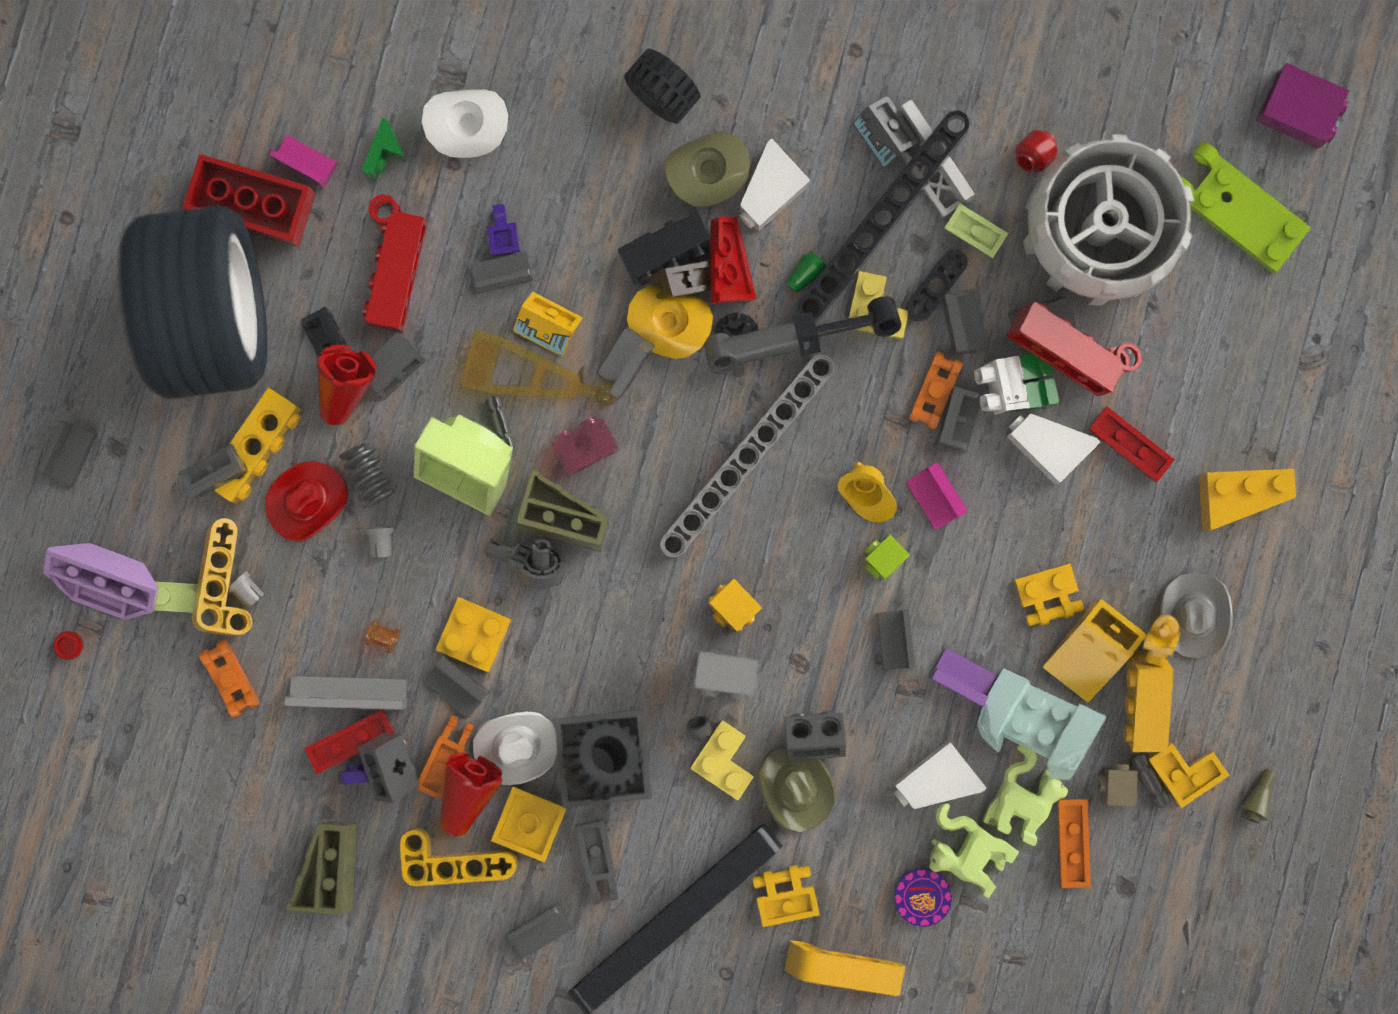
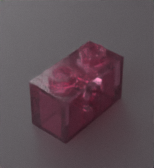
M593 416L580 424L582 426L581 429L573 433L569 429L555 436L556 442L552 443V446L568 476L620 450L603 417L597 420L596 416ZM581 438H585L586 441L591 439L593 441L589 444L590 449L586 452L583 448L577 449Z

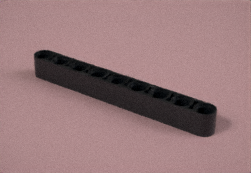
M954 110L943 118L798 303L800 315L805 314L804 306L808 301H816L819 304V311L813 315L814 320L818 321L824 316L966 137L969 131V119L964 112ZM953 119H959L964 123V128L960 132H952L948 128V124ZM935 142H941L946 146V151L942 155L937 156L930 152V146ZM916 165H923L928 169V173L924 178L917 179L912 175L911 171ZM906 188L910 192L909 198L903 202L895 200L893 194L896 189ZM882 210H886L892 215L890 222L885 225H881L875 220L876 214ZM863 233H869L874 238L872 245L866 248L857 244L858 237ZM844 256H852L855 259V265L851 270L847 271L840 268L839 263ZM833 278L837 281V288L834 292L825 293L822 291L821 287L825 279Z
M764 823L760 825L569 990L568 995L584 1014H591L783 847L781 842Z

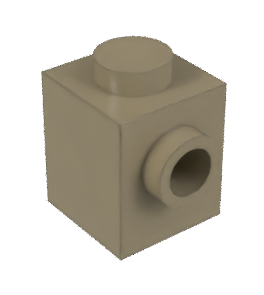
M1112 763L1111 768H1103V775L1098 776V791L1102 792V803L1112 806L1137 807L1138 771L1129 769V764Z

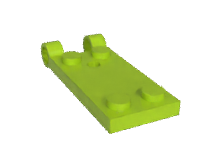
M1201 142L1193 151L1192 157L1199 164L1209 169V173L1196 189H1193L1188 180L1180 176L1184 186L1190 187L1194 202L1190 204V209L1270 272L1276 273L1310 231L1311 227L1223 159L1213 146L1206 142ZM1222 193L1230 194V202L1222 201Z

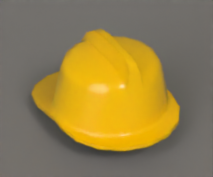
M856 462L849 473L840 477L837 483L838 491L862 518L870 522L881 523L890 520L897 510L896 501L886 488L884 476L880 470L873 466Z

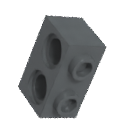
M825 711L819 715L798 713L790 717H784L788 761L846 757L843 713ZM831 730L836 734L833 736H826L823 734V732ZM796 733H804L807 736L805 738H796L794 735Z

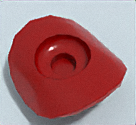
M315 460L301 462L279 475L270 485L265 496L266 515L273 529L283 538L289 541L302 542L314 536L341 513L347 504V485L342 475L330 465Z

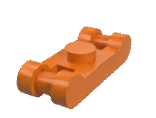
M938 351L932 360L908 418L914 422H917V420L924 422L928 428L933 430L936 429L963 365L962 361L957 359L952 361L945 358V354ZM939 368L949 371L947 379L937 375ZM924 403L934 406L932 413L922 410Z
M223 639L216 643L217 646L211 650L205 649L198 654L222 696L229 714L235 719L242 715L243 710L249 707L253 709L260 705V701L226 639ZM223 656L227 664L218 667L215 660ZM241 690L244 697L236 701L233 694Z

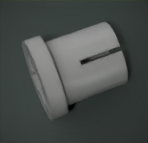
M394 527L365 528V534L368 535L369 557L393 556L391 533H394Z
M246 571L228 587V594L232 593L248 610L264 593L249 578L251 575Z

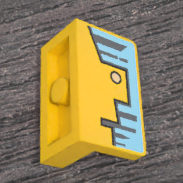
M532 292L521 306L513 331L559 356H564L570 340L579 328L583 317Z

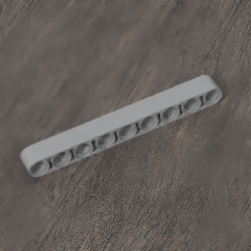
M820 354L814 356L666 532L660 544L665 556L678 558L686 552L827 383L834 372V363L830 357ZM817 362L825 363L828 367V373L824 376L816 375L813 371V365ZM798 384L807 385L810 389V395L806 398L798 397L794 391L795 386ZM779 406L789 407L792 412L791 418L788 420L779 419L776 415V409ZM765 427L772 430L774 437L770 442H762L758 438L757 433L761 428ZM745 449L753 451L755 461L752 464L742 463L739 459L741 451ZM727 471L733 472L737 477L736 484L730 487L723 485L720 479L721 475ZM708 493L715 494L719 500L718 505L712 509L706 508L702 503L704 495ZM695 515L700 519V526L697 530L689 531L684 527V520L687 516ZM671 537H677L682 542V548L677 553H670L665 548L666 541Z

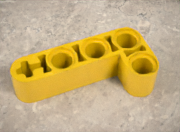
M227 518L215 521L207 529L192 623L197 630L202 632L239 636L250 630L252 618L246 610L225 606L238 534L236 524ZM223 526V531L228 533V535L222 538L220 547H213V545L215 546L220 543L221 535L216 533V530ZM212 554L222 556L224 560L222 568H215L211 564L210 558ZM208 582L218 585L219 593L216 597H211L207 594L206 585ZM204 610L210 611L214 616V622L211 626H207L201 621V614ZM233 615L239 616L243 621V626L239 631L234 630L230 625V619Z
M422 828L410 829L402 836L400 841L402 876L404 881L411 886L505 880L510 878L518 868V858L509 850L431 855L430 837L427 831ZM410 835H417L422 839V847L420 849L411 848L408 842ZM502 858H505L506 863H511L506 872L503 871L501 866L493 867L490 870L491 873H488L490 864H498ZM470 860H478L482 864L483 869L480 874L470 872L468 869V862ZM441 862H448L453 866V874L451 876L441 874L439 870ZM419 864L424 869L423 878L412 876L410 872L411 865Z
M791 940L784 970L793 977L807 982L899 996L906 966L888 960L822 950L809 943Z

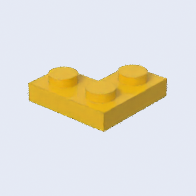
M1169 743L1168 752H1156L1147 758L1180 808H1183L1230 776L1213 751H1209L1190 765H1187L1174 744Z

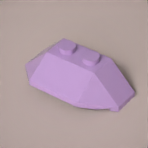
M91 543L56 546L47 549L43 574L49 579L52 578L57 587L72 601L124 620L136 618L144 614H152L154 611L158 586L144 563Z

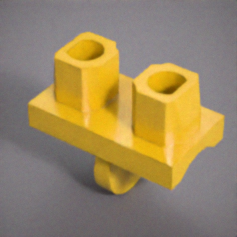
M1161 615L1153 623L1143 648L1149 649L1146 659L1147 663L1163 667L1166 657H1172L1182 632L1179 631L1178 621L1174 617Z

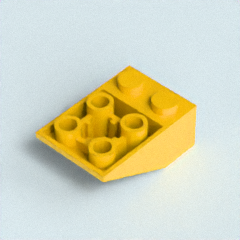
M1094 599L1042 668L1088 703L1127 662L1146 638L1147 634L1104 600Z

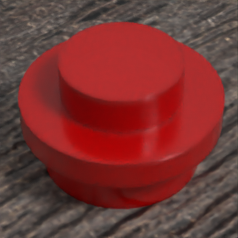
M62 632L54 640V652L61 659H75L83 650V640L75 632Z

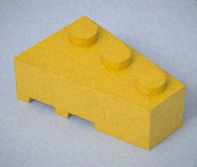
M1294 469L1209 472L1199 475L1202 532L1211 531L1296 498Z
M1136 650L1126 662L1127 697L1125 699V712L1127 714V724H1124L1123 738L1125 742H1128L1133 752H1168L1174 669L1167 659L1163 667L1149 664L1146 662L1149 650Z

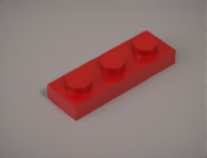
M1108 406L1101 411L1087 429L1155 483L1160 480L1175 461L1173 457Z
M383 709L305 747L304 750L315 773L319 774L359 754L358 747L382 733H396Z

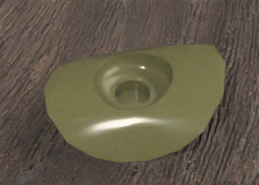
M722 131L704 135L676 148L668 155L664 169L668 185L679 199L693 207H707L732 197L743 187L748 180L750 160L747 148L735 135Z
M784 747L776 749L763 760L758 771L759 787L768 809L775 821L783 829L802 832L817 827L828 818L836 803V790L827 768L820 759L788 761L787 750Z

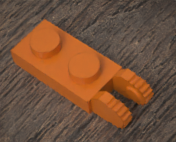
M454 715L451 716L443 734L439 735L418 779L419 787L417 790L440 801L443 797L446 763L451 755L465 752L467 748L465 745L474 729V725L468 723L463 729L458 743L449 739L458 723V717Z

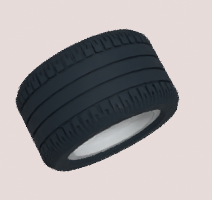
M212 206L147 214L133 219L121 237L118 261L119 289L128 342L136 367L146 386L159 396L168 399L240 391L254 387L263 377L266 368L267 322L259 268L249 233L241 217L225 206Z

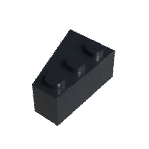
M696 207L688 211L690 216L677 222L670 220L665 223L666 227L652 234L648 232L618 249L619 256L633 285L638 282L640 285H645L650 282L649 276L665 268L682 266L681 262L689 258L692 261H696L708 254L707 250L710 249L711 238Z

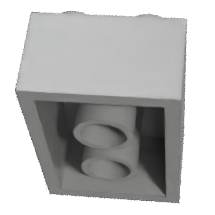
M699 651L694 688H699V694L717 697V692L720 691L727 692L729 699L746 701L747 695L754 696L758 660Z

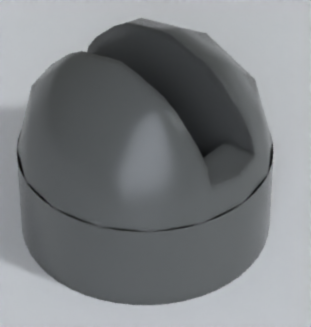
M697 716L687 723V729L693 739L703 741V737H710L712 728L707 716Z

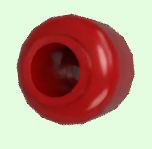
M1041 130L1029 132L1016 146V162L1026 172L1040 173L1045 170L1058 154L1054 136L1049 132Z

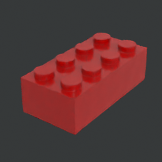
M199 154L182 209L190 210L225 206L241 217L248 233L299 248L316 193L310 186Z

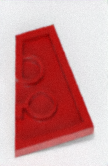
M717 217L712 219L711 304L743 303L756 300L738 217Z

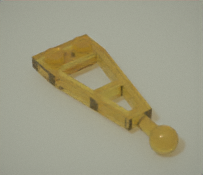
M474 330L460 381L461 387L487 394L576 399L578 393L595 398L598 404L605 407L611 406L617 400V397L610 393L613 387L610 384H602L596 387L581 383L580 375L503 337ZM501 347L537 364L531 387L491 384ZM545 369L570 380L569 390L540 388Z

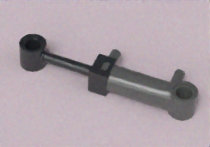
M880 296L870 301L867 306V315L816 326L813 313H805L792 316L793 323L731 337L723 333L711 335L705 341L704 349L710 371L716 374H725L733 370L734 376L741 377L744 375L743 363L795 351H800L803 359L810 361L814 357V353L821 352L819 337L871 326L877 336L888 337L897 333L901 329L902 323L894 299L888 296Z

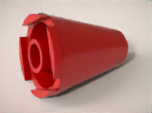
M348 345L327 347L321 352L317 360L320 417L330 425H342L348 421L375 377L376 365L373 359L362 350L359 353L351 351V346Z
M455 753L449 757L446 763L440 826L449 836L458 837L465 835L502 784L501 769L484 757L478 756V759L475 760L468 758L470 753Z

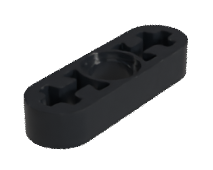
M951 249L943 255L908 301L906 310L910 319L920 322L930 316L966 269L968 260L964 252L958 249ZM958 257L960 259L958 264L961 268L954 267L948 276L943 272L950 263L947 258L954 259ZM932 278L943 280L945 288L941 293H934L930 290L929 281ZM923 290L929 298L935 299L936 302L933 303L929 299L924 306V310L927 312L925 314L920 312L917 315L913 312L915 306L912 303L919 304L925 295L920 292Z

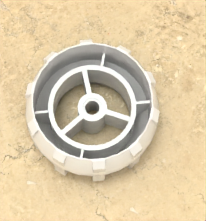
M1111 134L1106 140L1073 145L1046 168L1025 205V208L1029 210V235L1023 240L1026 255L1036 254L1040 264L1050 275V278L1045 283L1055 292L1065 287L1078 295L1087 297L1088 305L1103 306L1109 300L1132 296L1137 297L1157 285L1171 272L1182 253L1187 250L1192 235L1189 233L1191 219L1190 204L1194 202L1190 187L1184 186L1178 172L1169 163L1170 156L1160 148L1155 151L1143 144L1129 141L1126 135ZM1096 183L1097 207L1084 220L1082 233L1070 240L1064 222V211L1068 197L1075 189L1086 184ZM1112 185L1122 189L1136 201L1145 219L1146 232L1128 223L1127 209L1122 203L1113 200ZM1102 218L1106 219L1110 226L1105 225ZM1114 238H1117L1139 249L1140 252L1132 260L1117 264H1106L1086 257L1075 246L1084 240L1093 246H1104Z

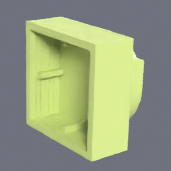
M459 414L457 417L446 418L444 423L432 417L415 445L414 478L491 516L507 486L513 448L506 445L491 431Z

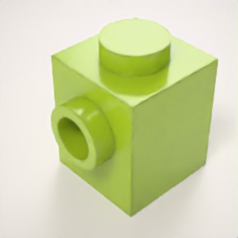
M887 535L881 542L876 539L865 549L868 555L863 559L867 563L864 568L875 579L881 577L885 580L910 554L891 535Z

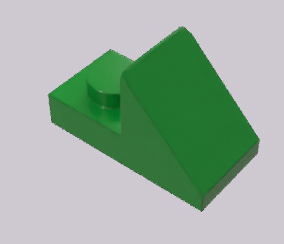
M384 118L380 122L361 170L367 178L377 181L379 174H384L387 168V155L407 162L392 126Z

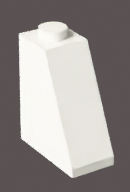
M772 138L766 144L740 204L741 220L750 229L754 226L758 232L807 189L810 184V179Z
M1029 414L1025 418L1021 415L1009 425L1012 431L1006 436L1055 485L1060 483L1100 443L1093 436L1034 414Z
M949 741L944 742L893 783L897 788L894 792L897 799L904 807L909 804L913 809L980 793L987 789Z

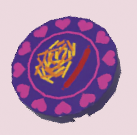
M919 867L909 870L898 880L895 885L893 899L896 910L905 921L914 926L927 927L935 925L945 918L951 908L952 893L949 884L941 874L933 872L929 868Z

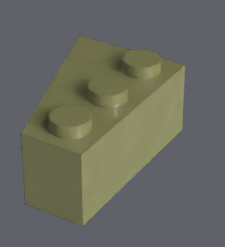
M532 468L516 524L517 529L601 552L609 525V518L579 498H575L563 490L561 486L556 483L554 484Z
M328 821L318 824L305 856V864L301 874L296 879L294 884L296 887L284 911L342 915L352 911L358 823Z

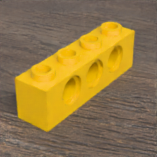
M268 387L229 443L235 446L248 472L241 478L234 479L214 491L232 503L238 504L240 500L244 501L252 491L250 485L256 476L258 478L261 477L268 468L269 463H267V460L271 454H276L284 445L285 439L283 437L289 429L293 430L301 419L299 414L302 409ZM275 416L278 421L277 427L272 431H267L265 426L267 419ZM259 440L261 450L256 455H252L249 451V446L253 441Z

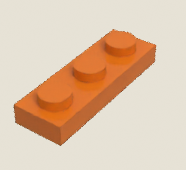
M1088 799L1057 800L1060 887L1090 888Z

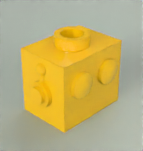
M732 579L727 585L721 584L715 590V595L709 597V602L707 603L714 612L712 618L722 628L727 625L733 633L742 631L743 627L747 624H752L755 621L754 615L762 609L735 579Z

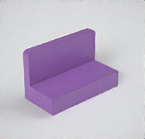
M944 649L929 678L973 703L984 707L989 698L986 694L996 676L950 649Z

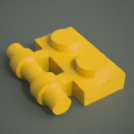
M1071 564L1014 580L1021 607L1033 605L1035 613L1025 616L1029 627L1040 624V626L1050 623V620L1060 617L1067 619L1074 617V613L1084 611L1081 599L1070 602L1068 594L1079 591ZM1058 597L1060 606L1045 609L1043 601Z
M797 865L789 866V870L772 873V870L763 872L764 875L752 877L754 888L766 886L768 895L757 897L763 927L820 915L814 886L802 887L800 879L811 877L809 865L799 868ZM792 881V890L776 893L775 884Z

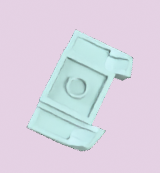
M1003 668L987 695L989 698L984 707H982L977 725L981 737L998 753L1005 737L1048 758L1049 778L1071 780L1104 723L1106 716L1081 704L1078 707L1030 685L1028 679Z

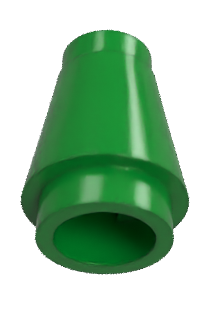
M810 250L806 255L803 253L785 282L798 293L817 279L827 265Z

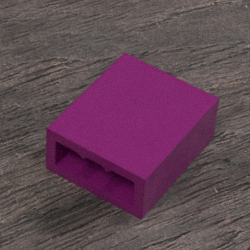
M1286 63L1278 70L1256 122L1319 149L1325 143H1330L1333 140L1338 127L1334 126L1338 117L1343 116L1349 104V101H1346L1349 90Z

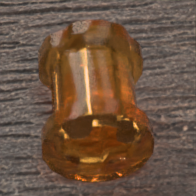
M372 620L364 644L369 645L372 643L387 649L389 653H393L401 630L379 625L378 621Z

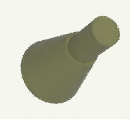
M1265 769L1259 785L1255 787L1240 807V811L1244 813L1243 817L1258 824L1261 820H1268L1270 788L1276 775L1275 772Z

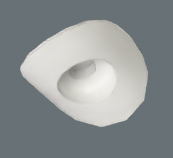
M488 90L452 91L434 95L424 105L421 122L427 140L438 152L450 157L470 158L490 153L501 144L507 131L508 113L504 101L496 92Z
M535 712L513 713L489 720L479 726L473 738L474 759L477 760L478 756H481L495 763L502 771L501 778L503 780L501 785H515L532 781L544 775L555 763L557 757L555 728L550 720L542 714Z

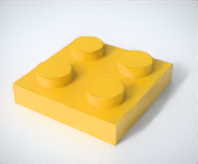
M458 597L438 642L436 651L490 672L512 619Z
M513 786L491 841L545 863L567 808H563V805Z

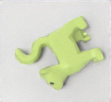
M1019 745L1017 749L1025 755V760L1010 765L1006 770L1004 781L997 795L989 803L982 821L993 826L997 825V830L1009 835L1012 829L1010 825L1011 818L1014 815L1023 818L1024 822L1020 837L1022 841L1035 846L1038 839L1035 835L1037 828L1048 818L1052 804L1067 796L1068 789L1059 779L1049 778L1047 769L1043 771L1040 778L1038 793H1032L1017 784L1016 776L1029 772L1036 765L1037 761L1036 752Z
M947 803L940 805L936 812L938 825L949 831L965 828L968 834L957 854L947 844L932 839L931 843L934 847L930 854L929 868L936 873L939 871H950L959 879L978 885L980 893L990 898L996 886L989 879L988 875L982 871L991 859L994 861V866L998 870L1003 871L1006 861L1012 864L1019 851L1003 839L991 836L969 817L961 816L949 819L947 813L950 805Z

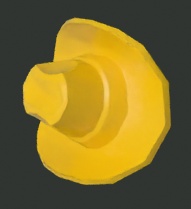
M649 285L638 291L629 304L627 322L630 329L655 345L651 352L664 357L679 359L687 358L702 348L711 333L713 315L707 302L693 294L658 299L656 294L662 291L661 285Z

